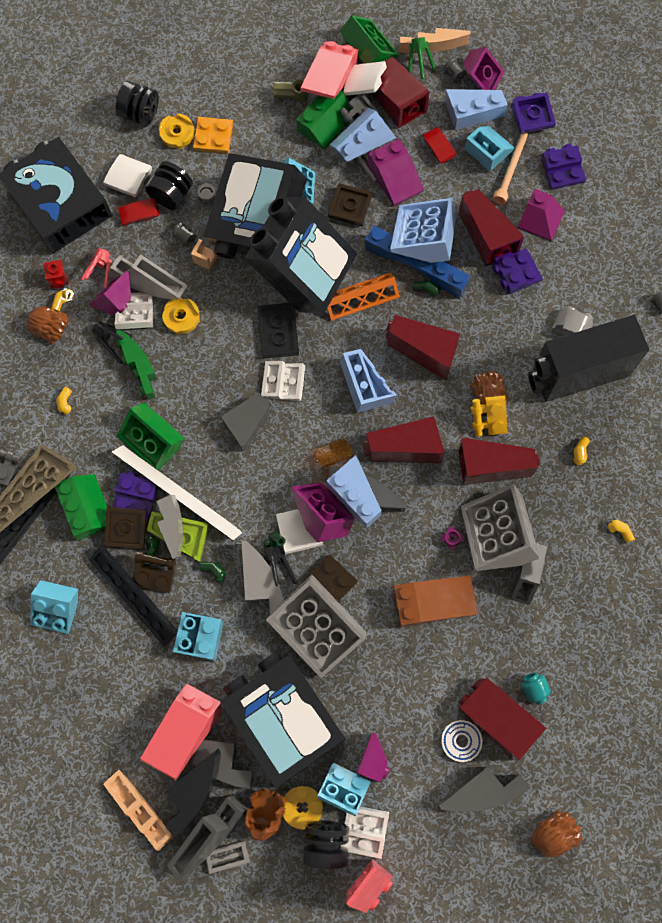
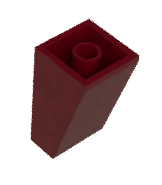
M391 57L388 60H384L387 68L380 76L382 84L376 92L371 94L399 129L427 112L430 91L397 60Z
M479 189L465 192L461 197L458 213L485 266L493 264L494 259L509 252L513 254L520 251L524 239L523 234Z
M394 315L393 321L389 320L385 338L388 339V346L440 378L447 380L460 333Z
M434 416L366 433V440H363L365 456H369L372 462L442 463L445 453Z
M461 438L458 447L463 485L529 478L533 476L538 466H540L539 455L535 454L534 448L470 438Z
M487 677L483 681L479 678L472 686L474 691L470 696L465 694L458 702L461 705L458 710L512 760H520L547 728Z

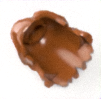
M41 306L30 311L27 328L34 336L54 344L56 341H59V338H62V333L65 331L62 328L67 327L69 318L67 313L56 312L52 308Z
M488 371V374L483 372L478 374V376H474V382L470 384V388L475 394V399H480V405L486 404V397L505 396L507 405V393L504 386L505 379L500 373Z
M260 789L253 792L250 796L252 808H248L246 812L245 828L250 832L254 840H266L279 830L281 817L286 810V800L279 793L275 795L274 790L270 792L269 789Z
M557 809L550 818L538 823L531 835V841L535 848L542 851L544 856H561L566 850L580 846V841L582 840L581 827L579 825L574 826L576 820L572 819V815L569 812L561 813Z

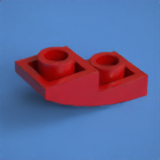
M438 126L423 135L425 142L432 149L433 155L440 164L457 156Z
M154 198L130 203L118 208L121 224L124 226L140 220L145 222L159 216L156 199Z

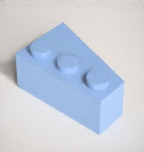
M446 89L444 101L455 130L501 118L506 114L508 105L502 90Z
M367 108L330 146L341 159L349 161L396 137L376 110Z
M358 349L343 353L340 365L357 413L393 403L397 395L394 391L390 390L385 383V379L376 372L374 365L364 352Z
M355 455L326 482L331 492L367 529L381 516V509Z

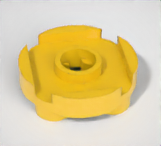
M176 114V116L172 117L169 115L162 120L159 126L161 140L168 147L183 149L194 138L195 130L192 121L183 114ZM179 128L180 133L175 134L173 130Z
M182 297L178 300H170L165 305L162 314L165 326L177 335L191 332L200 321L197 305L192 300L182 299ZM179 312L182 314L186 313L183 319L176 318Z
M307 786L295 787L288 791L284 797L286 800V810L283 817L286 822L294 828L303 830L306 823L319 821L323 811L322 800L317 798L319 793ZM299 802H306L308 804L306 807L308 811L306 813L303 811L299 813L297 811L299 807L296 806Z

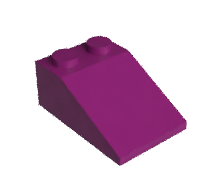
M400 139L368 153L367 166L393 206L424 191L411 157Z
M321 482L291 488L305 528L317 542L347 537L355 518Z

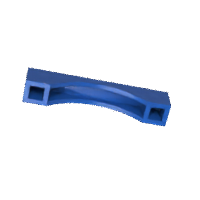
M375 225L365 239L366 250L381 258L395 260L414 268L431 279L442 290L460 299L469 284L471 275L446 262L431 263L392 253L390 248L393 235Z

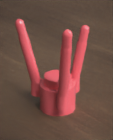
M97 249L81 280L88 279L95 266L100 268L106 266L105 288L109 283V276L107 274L112 260L109 259L110 253L104 249Z

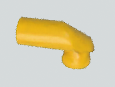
M64 289L56 293L51 308L56 312H60L62 304L73 298V291Z
M67 387L63 388L56 399L58 411L60 413L63 412L65 415L71 411V406L67 404V399L73 392Z
M581 437L574 448L573 461L576 465H582L587 460L586 447L590 442L587 437Z
M612 520L607 525L610 532H620L626 543L635 540L626 523Z

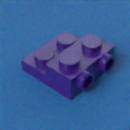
M537 92L530 96H518L513 99L511 108L514 120L518 123L520 134L555 127L556 122L547 92Z
M566 144L562 149L555 150L552 147L545 150L541 161L551 190L586 182L581 165L583 160L578 145Z
M527 248L513 254L509 252L494 259L493 271L496 275L500 276L501 286L503 290H507L508 294L534 285L543 279Z
M126 471V474L120 473L115 489L116 496L112 506L147 509L146 521H149L159 486L145 476L144 478L137 477L138 474L135 472Z

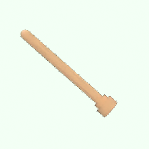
M528 133L521 134L501 187L493 195L492 200L495 203L506 204L508 199L507 189Z

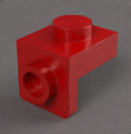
M61 260L45 262L43 264L45 278L51 288L61 289L64 285H69Z

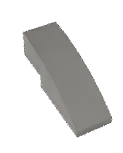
M169 495L157 501L164 520L157 522L172 559L181 557L183 524L176 496Z

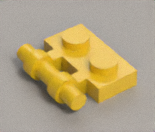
M505 396L486 397V404L480 405V399L472 400L471 413L474 416L472 427L475 430V436H482L484 428H488L489 435L508 433ZM482 413H487V420L481 419Z

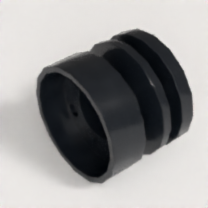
M129 80L125 81L121 85L116 98L115 108L117 116L149 126L158 109V91L147 86L141 88V85Z
M163 161L158 169H156L155 176L151 177L145 186V191L151 199H156V203L170 210H177L183 200V195H186L192 187L193 181L182 168L171 162Z
M329 820L313 821L305 824V832H307L305 841L312 844L304 847L303 863L319 869H340L348 865V849L340 845L349 842V838L346 836L349 834V826Z

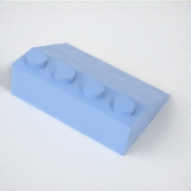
M453 198L400 205L390 248L391 252L431 263L449 261L456 223Z

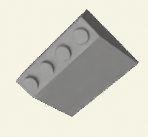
M514 484L461 506L476 571L522 566L540 558L523 496Z
M313 575L306 579L266 619L320 678L326 675L366 639V631Z

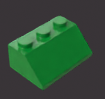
M351 15L339 31L345 43L358 49V57L363 61L362 64L382 62L391 57L396 59L400 56L371 19Z
M340 91L335 99L318 96L296 119L297 131L325 150L348 124V122L345 123L344 117L339 113L344 107L348 112L351 111V108L347 105L349 100L345 94Z
M145 402L129 409L116 435L141 459L158 471L179 450L185 439Z
M95 474L73 476L55 486L73 536L78 541L105 530L106 508L108 506Z

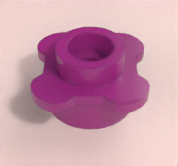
M450 527L446 534L441 535L440 540L448 545L449 550H455L456 545L464 541V537L456 531V528Z

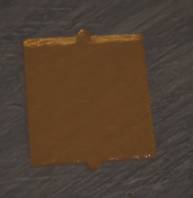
M344 437L313 449L317 456L316 460L320 462L323 469L354 457L351 445L347 443Z

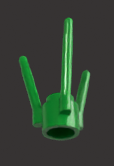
M425 37L411 39L412 44H409L408 72L411 71L414 51V53H418L421 79H424L422 52L426 50L434 73L436 68Z

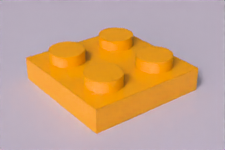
M198 117L193 146L194 151L229 154L233 120Z

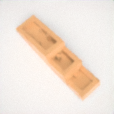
M436 28L435 34L418 32V38L425 37V40L428 41L430 52H437L469 44L470 31ZM400 37L399 53L410 52L409 44H412L411 39L413 38Z
M118 770L103 784L123 812L131 818L139 831L147 837L155 850L159 851L174 837L162 819L121 770Z

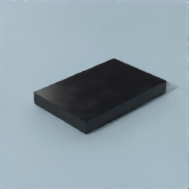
M290 303L258 306L262 359L299 355L295 307Z

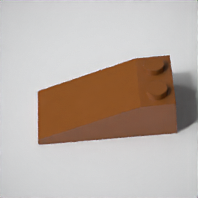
M471 576L412 582L393 587L400 628L478 615Z

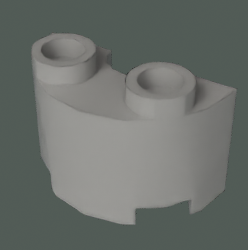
M565 306L564 309L559 311L551 331L561 335H569L592 328L593 317L588 313L575 311L571 306Z

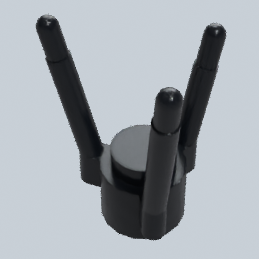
M102 321L97 322L93 327V334L97 335L96 340L122 364L123 361L104 341V339H109L111 335L122 340L123 337L116 332L120 329H116ZM123 331L124 333H126V334H127L128 336H130L131 338L133 337V335H131V334H129V333Z
M278 546L266 548L264 550V560L272 567L275 586H279L276 565L281 563L280 560L285 565L294 584H297L298 582L286 560L285 553L280 552Z

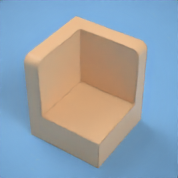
M200 239L191 253L195 264L209 270L217 257L213 250L204 247L203 241Z

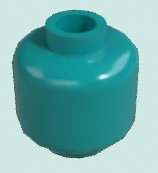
M534 672L523 677V682L520 686L526 700L531 703L535 702L537 705L546 702L551 689L544 675Z

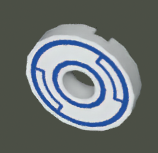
M454 721L446 726L442 733V748L446 755L454 761H471L479 754L482 748L481 732L469 721ZM459 735H464L467 738V745L465 747H459L456 744V738Z

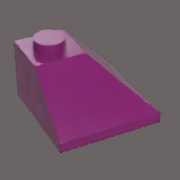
M486 47L470 50L463 63L468 75L480 90H495L505 72Z
M534 189L518 228L552 241L565 210L552 195Z
M125 271L112 280L89 305L110 315H114L117 312L121 314L128 307L126 303L131 299L129 273Z
M372 732L357 773L381 782L382 779L386 780L390 768L387 767L388 761L377 734Z

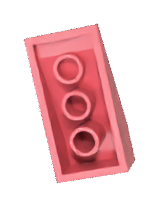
M333 41L325 42L311 65L301 86V91L335 99L345 85L351 69L354 65H357L358 49L349 45H338Z
M186 684L172 703L140 760L176 780L222 715L220 701Z
M371 859L346 893V904L365 913L369 909L373 911L380 902L378 897L381 892L386 893L393 884L391 881L392 875Z

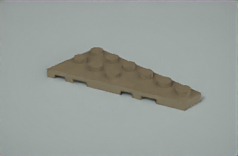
M41 444L0 495V532L78 467Z

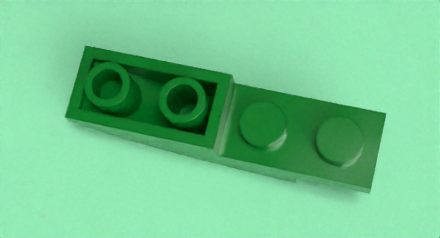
M117 330V334L123 337L122 340L115 338L118 348L123 350L124 354H121L124 365L128 364L130 370L134 369L136 378L141 379L142 384L139 387L142 395H146L148 400L156 398L150 381L157 379L147 356L130 336L121 330Z

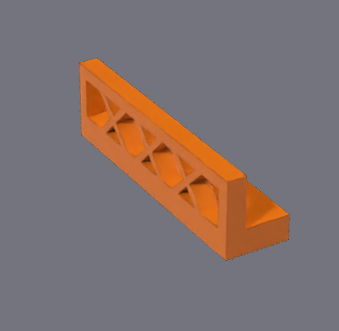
M389 272L337 290L327 307L330 320L332 321L399 298L395 277ZM392 285L394 294L389 296L382 294L386 287ZM374 292L377 294L374 301L369 302L365 300L368 293ZM357 298L360 302L356 307L348 306L351 299ZM340 304L343 306L339 313L333 314L332 305Z

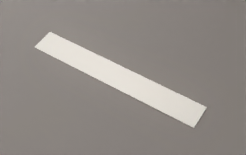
M122 445L112 451V453L170 495H175L177 500L232 540L242 533L226 519Z

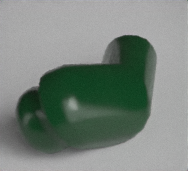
M432 281L413 283L414 291H424L430 296H437L441 291L440 287Z
M272 532L269 534L268 540L264 541V546L266 548L283 546L286 540L279 533Z
M148 537L146 545L150 547L145 554L156 556L160 544L158 538ZM143 562L145 565H148V566H150V564H151V563Z
M201 561L200 571L211 572L215 576L214 580L216 582H223L225 580L226 572L219 563Z

